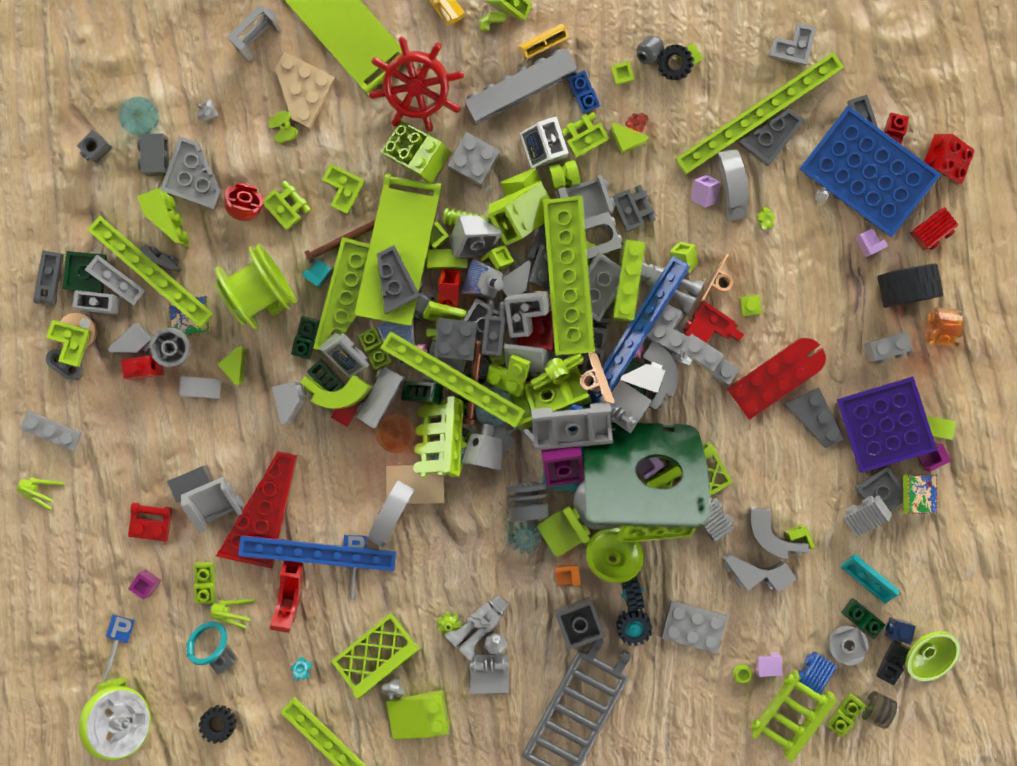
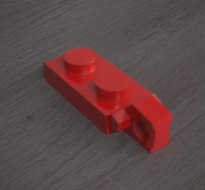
M704 300L692 316L713 328L715 333L727 340L732 337L739 342L744 336L743 333L736 329L738 325L734 320Z

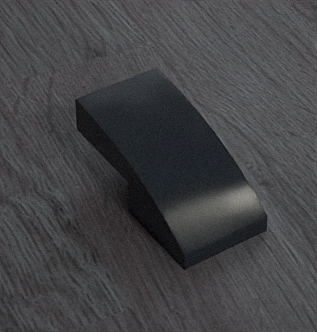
M893 640L879 666L876 676L894 686L904 671L903 665L906 662L910 647Z

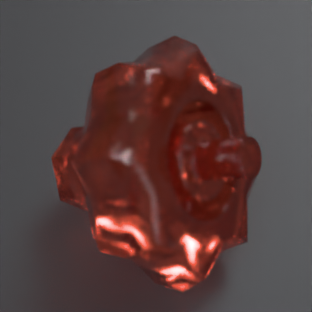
M633 113L632 117H629L628 121L625 122V126L643 133L649 118L644 113Z

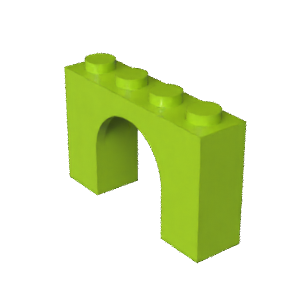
M626 239L622 245L619 265H621L616 298L612 305L610 321L629 324L634 320L646 242Z

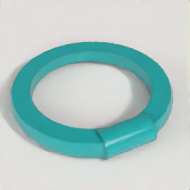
M207 622L196 628L186 643V657L193 664L200 666L214 662L222 654L227 643L225 627L218 622ZM210 628L218 629L221 640L216 651L206 658H196L194 645L200 634Z

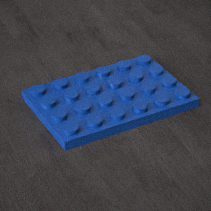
M850 106L843 110L799 168L800 171L889 237L896 233L941 176L939 172Z

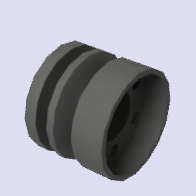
M523 482L506 487V493H515L514 496L507 497V501H516V505L508 507L509 521H528L549 517L548 504L539 503V499L547 497V493H538V490L546 489V483Z

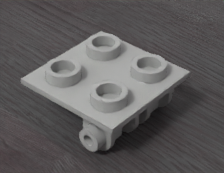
M620 380L611 393L614 399V403H610L612 411L611 420L631 433L652 400Z
M478 654L474 656L470 661L471 694L509 693L508 654Z

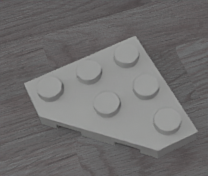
M179 137L160 189L168 194L216 210L222 191L200 144Z

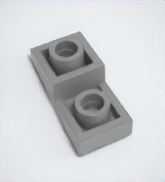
M180 377L178 396L219 400L222 380Z

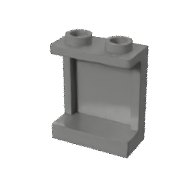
M602 175L569 188L563 187L557 190L559 198L583 197L584 220L609 212L611 215L614 211L613 208H615L613 197H609L607 192L609 190L608 182L606 179H603Z
M224 476L181 495V507L199 533L207 530V522L232 511H236L238 515H241L244 504L239 495L236 496L234 493L235 490L232 483L227 482Z

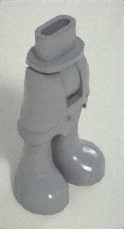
M643 262L640 278H642V282L645 281L646 285L652 289L665 268L653 266L651 263L648 265ZM682 279L679 287L687 290L691 295L677 289L672 295V298L681 303L684 313H689L696 300L695 297L698 296L704 284L703 281L696 280L692 282Z
M497 595L493 600L490 599L488 603L482 605L475 613L471 614L466 619L468 621L456 631H448L445 634L446 638L454 646H459L461 653L471 661L475 656V646L499 623L501 616L505 614L503 611L509 606L508 603ZM474 627L478 628L477 631H475L465 642H463L460 645V643L463 641L466 635Z

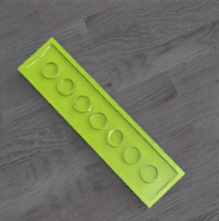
M573 196L543 200L555 356L595 352L583 197Z

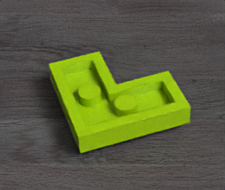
M330 163L322 179L323 182L338 189L330 206L349 215L365 180Z
M52 320L46 338L64 343L58 362L79 368L92 331Z
M513 354L510 357L507 369L492 363L488 369L486 382L520 397L524 391L531 361Z

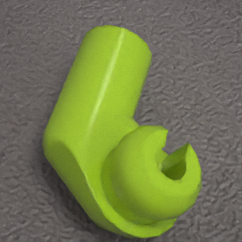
M498 12L488 13L479 20L480 30L482 32L488 31L490 29L489 25L493 22L504 23L506 15L505 13Z

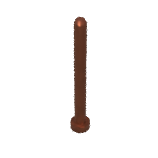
M375 220L311 252L309 249L304 251L307 259L312 263L314 258L340 246L342 237L354 239L374 229Z
M477 340L475 343L471 379L477 383L482 357V340ZM469 400L466 416L463 417V423L474 425L476 424V418H474L475 404Z

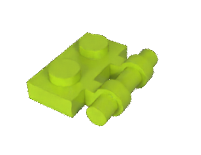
M594 112L581 116L580 120L573 124H567L566 128L561 130L563 137L569 134L572 136L567 141V144L576 159L610 139L601 123L593 126L592 121L597 119ZM583 126L587 128V130L580 134L576 131Z
M284 181L280 185L284 191L280 194L274 189L264 198L263 204L288 231L301 219L297 212L302 210L305 214H308L311 208L307 205L308 202L296 193L295 187L293 185L290 186L287 181ZM288 197H291L295 202L292 207L286 201Z

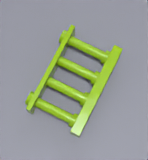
M796 669L791 674L788 673L780 690L758 719L756 718L751 724V732L754 739H757L759 734L762 733L783 746L785 758L790 762L794 761L837 703L832 692L827 690L824 695H820L799 682L800 676ZM793 688L816 701L817 705L813 710H808L788 697ZM782 703L805 716V721L802 725H797L777 712ZM771 718L794 731V736L791 740H786L766 727Z

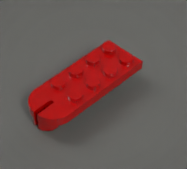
M811 338L797 339L726 389L750 420L819 373L826 362L825 351L823 348H820L815 354L807 358L806 355L819 347L820 344Z

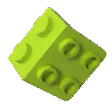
M569 505L540 522L537 526L556 557L561 556L582 542L585 544L590 540L588 535L591 533L585 524L581 526L577 520L580 518L575 508L571 509Z

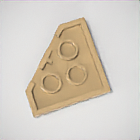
M283 52L275 69L291 118L294 122L310 129L336 79L332 75Z

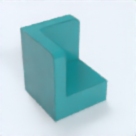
M318 259L309 271L307 269L304 271L302 276L318 288H321L332 274L333 269Z

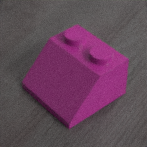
M580 446L541 450L546 487L584 482Z

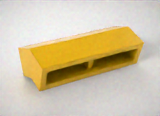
M429 0L447 26L465 17V12L456 0Z
M560 24L519 45V49L524 59H528L570 37L566 27ZM559 32L562 33L561 36L546 42V39ZM542 42L543 45L527 53L526 49Z

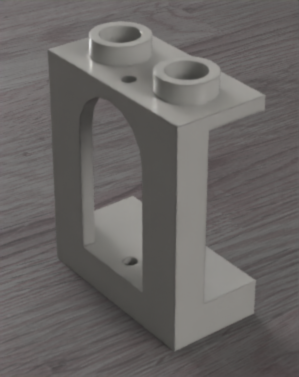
M259 5L227 38L236 50L250 62L254 56L248 49V46L270 24L280 32L281 29L278 26L280 22L268 7L264 9ZM262 14L258 23L239 39L238 37Z
M609 212L584 220L585 230L605 225L610 237L609 242L587 249L588 260L595 258L598 252L604 255L613 251L615 253L620 251L623 241L620 234L616 232L615 219L610 216Z

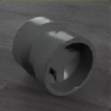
M482 357L479 377L486 376L490 366L487 359Z

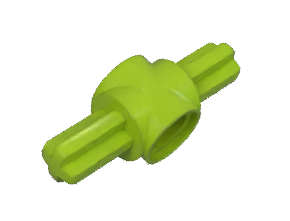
M580 353L574 354L563 361L560 358H554L545 365V372L533 378L530 382L535 390L551 381L554 384H560L568 379L569 370L583 363L584 359Z

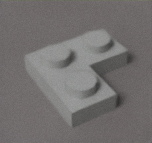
M797 23L792 41L774 37L769 58L806 66L816 27Z

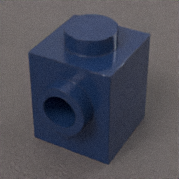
M889 617L885 636L911 645L916 626L910 622Z

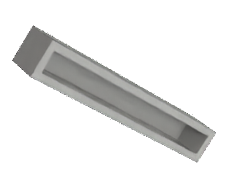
M558 49L546 59L543 57L535 61V65L529 68L525 66L519 69L517 74L503 77L500 83L496 85L490 84L483 89L484 91L478 94L475 92L467 96L465 106L475 126L575 75L577 67L568 49Z

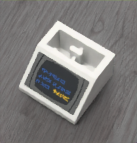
M557 116L538 122L520 132L531 169L568 157V150Z

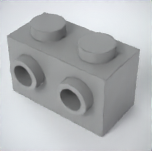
M907 332L863 344L868 362L876 361L877 364L889 361L888 357L895 356V359L907 356L906 352L912 351Z

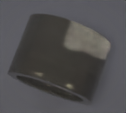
M873 691L865 701L866 708L862 711V719L877 727L887 729L895 718L897 702L877 691Z

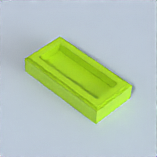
M429 301L423 312V318L437 322L438 318L464 320L466 316V310Z

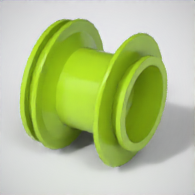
M260 243L256 244L257 249H254L252 246L248 248L253 260L252 263L231 276L221 267L217 266L216 274L219 279L215 280V286L221 298L234 317L242 325L248 323L255 330L259 329L255 314L277 300L288 310H291L290 303L297 304V299L284 275Z

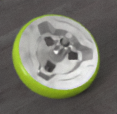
M111 686L100 690L87 701L79 717L78 733L83 747L89 754L104 761H118L132 755L142 746L149 733L151 715L148 704L137 691L125 686ZM109 708L112 714L106 715L104 711ZM125 717H131V723H129L130 719H126ZM108 731L113 733L110 741L106 740Z

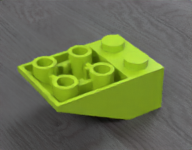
M403 121L399 123L381 151L382 154L428 183L433 182L452 153L443 142Z
M541 181L489 204L488 216L493 225L501 230L502 234L500 237L505 246L524 238L545 223L543 200L550 198Z
M160 188L138 195L137 198L143 214L175 243L187 249L190 248L188 242H190L189 236L186 231H183L181 226L183 220L174 208L176 206L174 197Z

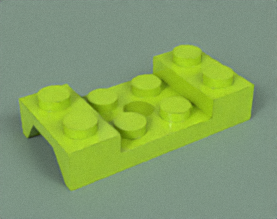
M578 366L569 370L568 379L560 384H554L551 381L535 390L530 382L525 384L523 394L520 397L505 392L511 403L525 410L517 424L520 431L532 427L531 409L551 408V412H558L570 408L573 404L584 406L592 402L588 390L582 388L580 384L582 374ZM551 392L552 397L549 400H544L543 395Z

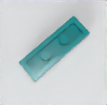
M856 554L842 562L841 568L884 604L898 596L900 590Z

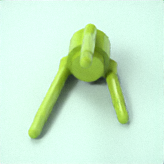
M33 477L29 480L22 479L19 482L17 493L24 495L25 498L34 501L47 510L52 508L36 497L50 503L53 502V499L38 493V485L36 483L65 485L64 482L40 480Z
M255 599L220 600L219 604H213L211 618L246 629V625L228 618L250 622V618L230 614V607H227V605L255 602Z

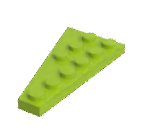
M342 237L313 349L320 350L319 348L335 332L339 335L342 333L345 335L356 318L355 309L370 244Z

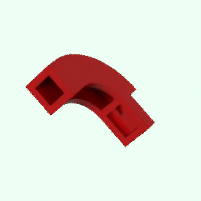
M284 560L280 572L279 595L270 630L290 633L299 606L304 563Z

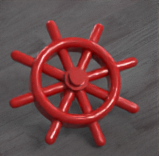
M401 36L398 42L402 54L395 57L390 64L377 57L371 59L372 64L385 71L383 89L371 91L369 97L371 99L386 97L389 104L397 111L392 120L393 126H398L403 116L423 118L426 130L431 132L433 131V125L430 116L439 111L442 106L455 113L460 111V107L448 100L447 96L449 93V82L462 79L464 73L458 71L447 74L444 66L436 59L442 48L441 43H435L429 54L420 51H409L405 37ZM413 62L422 63V68L415 70ZM406 64L409 76L397 70V68ZM431 68L437 77L426 79V75ZM395 77L405 84L393 86L392 78ZM440 84V94L428 87ZM408 91L403 101L396 95ZM423 94L433 99L434 102L426 106ZM414 96H416L419 107L410 106Z

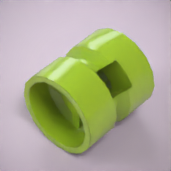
M575 160L564 162L563 166L559 164L548 166L554 191L566 185L572 187L581 184Z

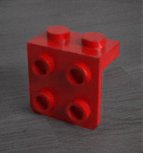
M934 134L924 162L956 184H962L973 158L974 149L954 134Z

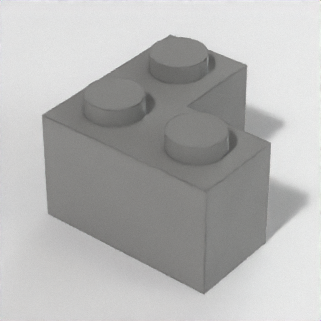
M547 291L509 295L504 300L510 338L529 336L534 331L532 317L544 316L549 312Z
M667 304L647 335L649 341H655L667 351L681 358L684 356L681 349L689 338L677 331L684 318L683 312Z

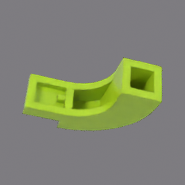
M353 375L342 389L335 392L326 390L311 377L304 376L300 382L305 386L303 389L311 395L315 394L310 401L319 406L333 409H344L358 404L373 388L356 375Z

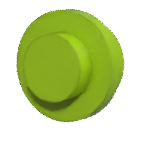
M739 664L733 669L732 674L736 682L746 684L751 680L752 671L747 665Z

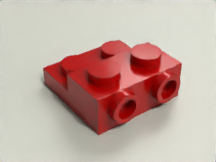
M549 311L544 316L532 317L534 331L529 336L517 337V345L555 351L552 311Z

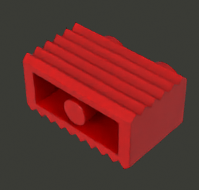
M944 207L909 233L923 251L926 249L933 250L941 244L939 242L940 239L943 237L947 239L956 232L954 229L959 224L954 220V217H952L947 208Z

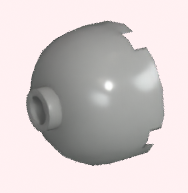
M165 328L158 331L151 338L149 344L153 359L165 367L183 363L191 349L187 335L176 328Z

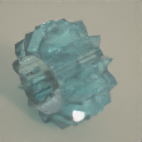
M529 521L526 523V527H523V522H519L520 529L514 525L513 530L516 533H509V536L515 537L509 540V543H517L513 547L514 551L521 547L520 554H523L524 548H527V553L531 554L530 547L534 550L538 549L534 542L541 543L540 539L535 538L540 536L541 532L533 533L537 526L534 525L530 529ZM523 533H527L530 540H526L527 542H522V538H520V535L522 534L524 536Z

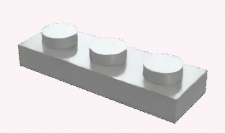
M98 255L95 256L85 269L86 272L133 306L146 291Z
M27 411L20 427L22 430L72 451L76 450L83 434L32 411Z

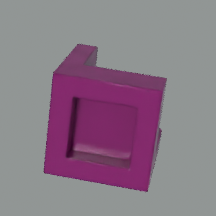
M936 443L938 451L917 456L924 471H933L951 462L943 444Z
M144 570L138 573L128 589L145 600L153 594L162 580L149 571Z

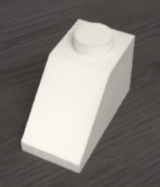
M652 362L651 365L645 364L623 375L621 380L658 393L665 370L662 369L663 365Z

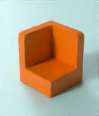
M577 563L554 566L557 585H581Z

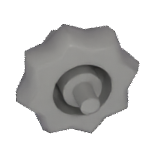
M206 99L202 105H197L200 108L197 116L200 120H215L217 118L218 112L212 100Z
M492 632L489 636L485 637L484 648L488 650L489 654L500 655L502 651L507 650V639L501 633Z
M392 678L390 682L383 684L381 692L389 696V700H392V698H401L404 694V689L400 685L399 679Z

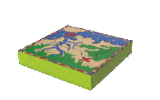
M208 296L195 297L209 309ZM169 301L170 328L179 329L187 336L211 334L210 320L201 329Z
M937 474L903 475V514L937 513Z

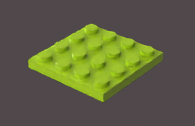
M621 526L616 537L618 543L692 537L697 528Z

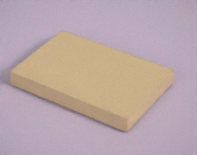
M414 465L386 466L387 498L397 481H400L415 489L408 504L444 503V476H439L438 473L427 474L426 478L420 477L421 474L414 472Z

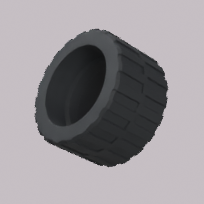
M936 263L896 270L878 275L877 277L884 308L933 299L944 295L938 264Z

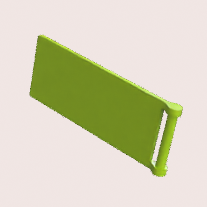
M284 0L368 96L371 91H374L383 83L385 74L384 71L369 85L365 83L367 79L380 69L372 64L371 59L377 57L387 63L397 53L402 54L399 43L361 0Z
M388 173L385 174L356 304L355 316L406 326L412 325L417 300L385 314L377 253L395 245L419 292L442 183L436 182V184L394 177ZM391 184L433 191L434 195H423L389 187Z

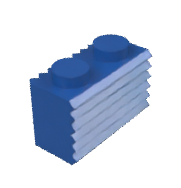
M813 651L812 655L808 654L805 658V665L802 671H798L800 676L799 682L821 695L838 666Z

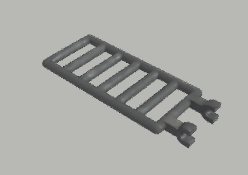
M603 638L593 641L587 653L579 650L523 751L522 757L537 766H553L531 754L535 745L538 744L573 763V766H582L628 681V675L622 671L631 658L629 652L623 650L615 667H612L595 658L604 643ZM583 659L618 678L619 681L615 689L577 670L581 660ZM574 676L609 695L610 698L606 705L603 706L568 687L572 677ZM565 693L600 712L601 714L597 722L594 723L561 705L559 701ZM554 710L591 729L592 731L587 740L551 721L550 718ZM545 727L582 746L583 748L578 757L540 737Z

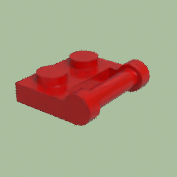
M133 502L130 508L131 517L128 537L168 541L172 507L142 506L139 503ZM139 513L163 516V521L138 517Z

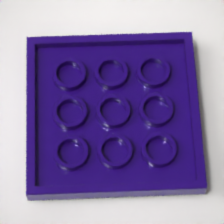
M914 376L836 399L860 473L938 451Z

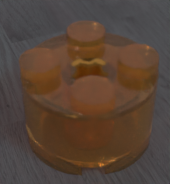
M936 307L933 313L929 312L928 324H931V330L927 332L926 342L931 343L932 346L957 348L960 344L956 343L957 338H961L963 332V316H959L962 310Z
M401 414L386 416L379 423L376 430V438L379 445L391 453H401L408 450L414 444L417 436L413 421ZM395 428H397V431H401L399 439L396 436H392Z

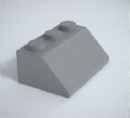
M384 367L383 370L379 369L375 376L377 381L367 395L365 403L361 402L356 411L359 413L357 418L374 429L379 428L406 380L405 377L387 367Z

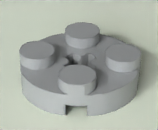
M849 625L838 627L828 637L829 652L838 662L845 665H856L865 658L864 655L869 648L868 639L856 627ZM846 641L853 642L850 650L844 648Z

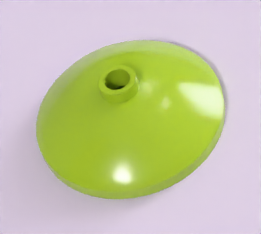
M619 528L598 531L591 537L586 548V560L592 572L600 579L610 583L630 581L639 573L644 561L643 550L639 542H617L616 536L620 530ZM612 558L615 560V562H610L609 559Z
M945 631L931 632L922 636L908 651L905 664L908 673L918 681H932L943 676L958 660L960 644L951 633Z

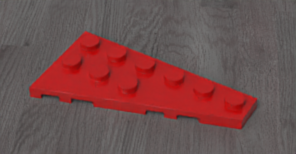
M280 451L276 453L265 475L242 510V514L239 515L221 549L217 552L216 557L273 568L275 559L238 556L241 536L280 538L298 455Z

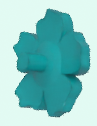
M301 657L297 659V663L294 662L291 666L294 680L308 679L310 676L308 671L311 670L313 665L311 661Z

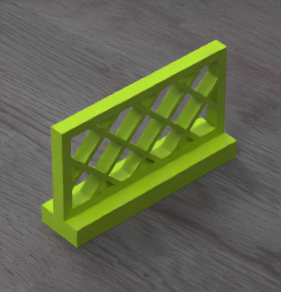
M707 442L703 444L705 458L707 460L713 456L716 460L714 469L707 467L708 471L713 472L709 482L711 496L732 484L733 481L717 455L714 445ZM673 462L646 480L644 479L643 482L646 486L654 489L661 486L669 489L674 487L672 486L674 478H682V472ZM716 473L723 474L726 481L721 484L714 483Z
M390 613L331 662L353 690V695L356 699H359L421 648L412 640L394 614ZM389 619L395 624L394 632L384 631L385 623ZM372 633H381L379 645L369 643ZM384 634L394 635L393 646L382 645ZM397 635L404 636L409 643L403 648L396 647ZM357 645H365L364 657L354 655ZM369 646L379 647L378 658L368 657ZM382 648L392 649L391 658L388 660L381 659ZM343 657L351 658L349 669L342 668L338 661ZM354 658L364 659L363 670L353 669ZM367 660L377 661L375 671H366ZM352 672L362 673L361 682L357 685L351 680Z

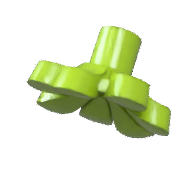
M445 612L444 618L438 617L437 622L441 624L437 627L438 631H444L445 636L448 631L458 630L457 628L462 626V622L457 621L459 618L458 614L454 613L450 616V612Z

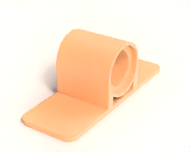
M729 254L723 257L699 302L704 300L710 288L716 292L723 293L732 287V277L720 270ZM719 279L726 280V288H721L719 286Z
M588 353L593 369L581 376L580 384L586 390L601 391L605 402L613 404L614 399L599 357L595 353ZM594 378V383L591 386V380Z

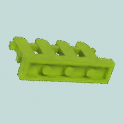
M455 396L447 397V400H442L440 405L425 403V406H421L417 410V415L424 419V424L416 428V434L423 437V443H418L415 446V452L422 456V461L416 462L413 470L421 474L420 477L426 478L427 474L438 473L439 476L447 474L452 477H460L464 402ZM441 417V422L431 423V418ZM440 435V441L429 442L430 436ZM439 454V460L428 461L429 455Z

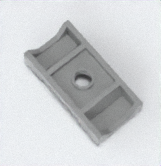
M610 402L590 404V409L551 412V408L531 409L535 450L613 443ZM571 426L577 427L575 431L567 430Z

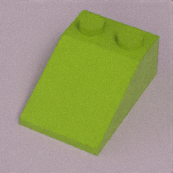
M443 690L386 700L393 739L429 738L449 734L450 726Z

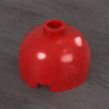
M237 183L232 188L229 186L224 195V207L227 213L239 221H250L257 217L264 203L262 193L260 196L257 192L258 189L249 184Z

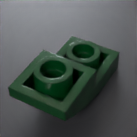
M301 316L291 355L310 359L320 320Z
M854 598L840 612L872 639H875L886 625Z

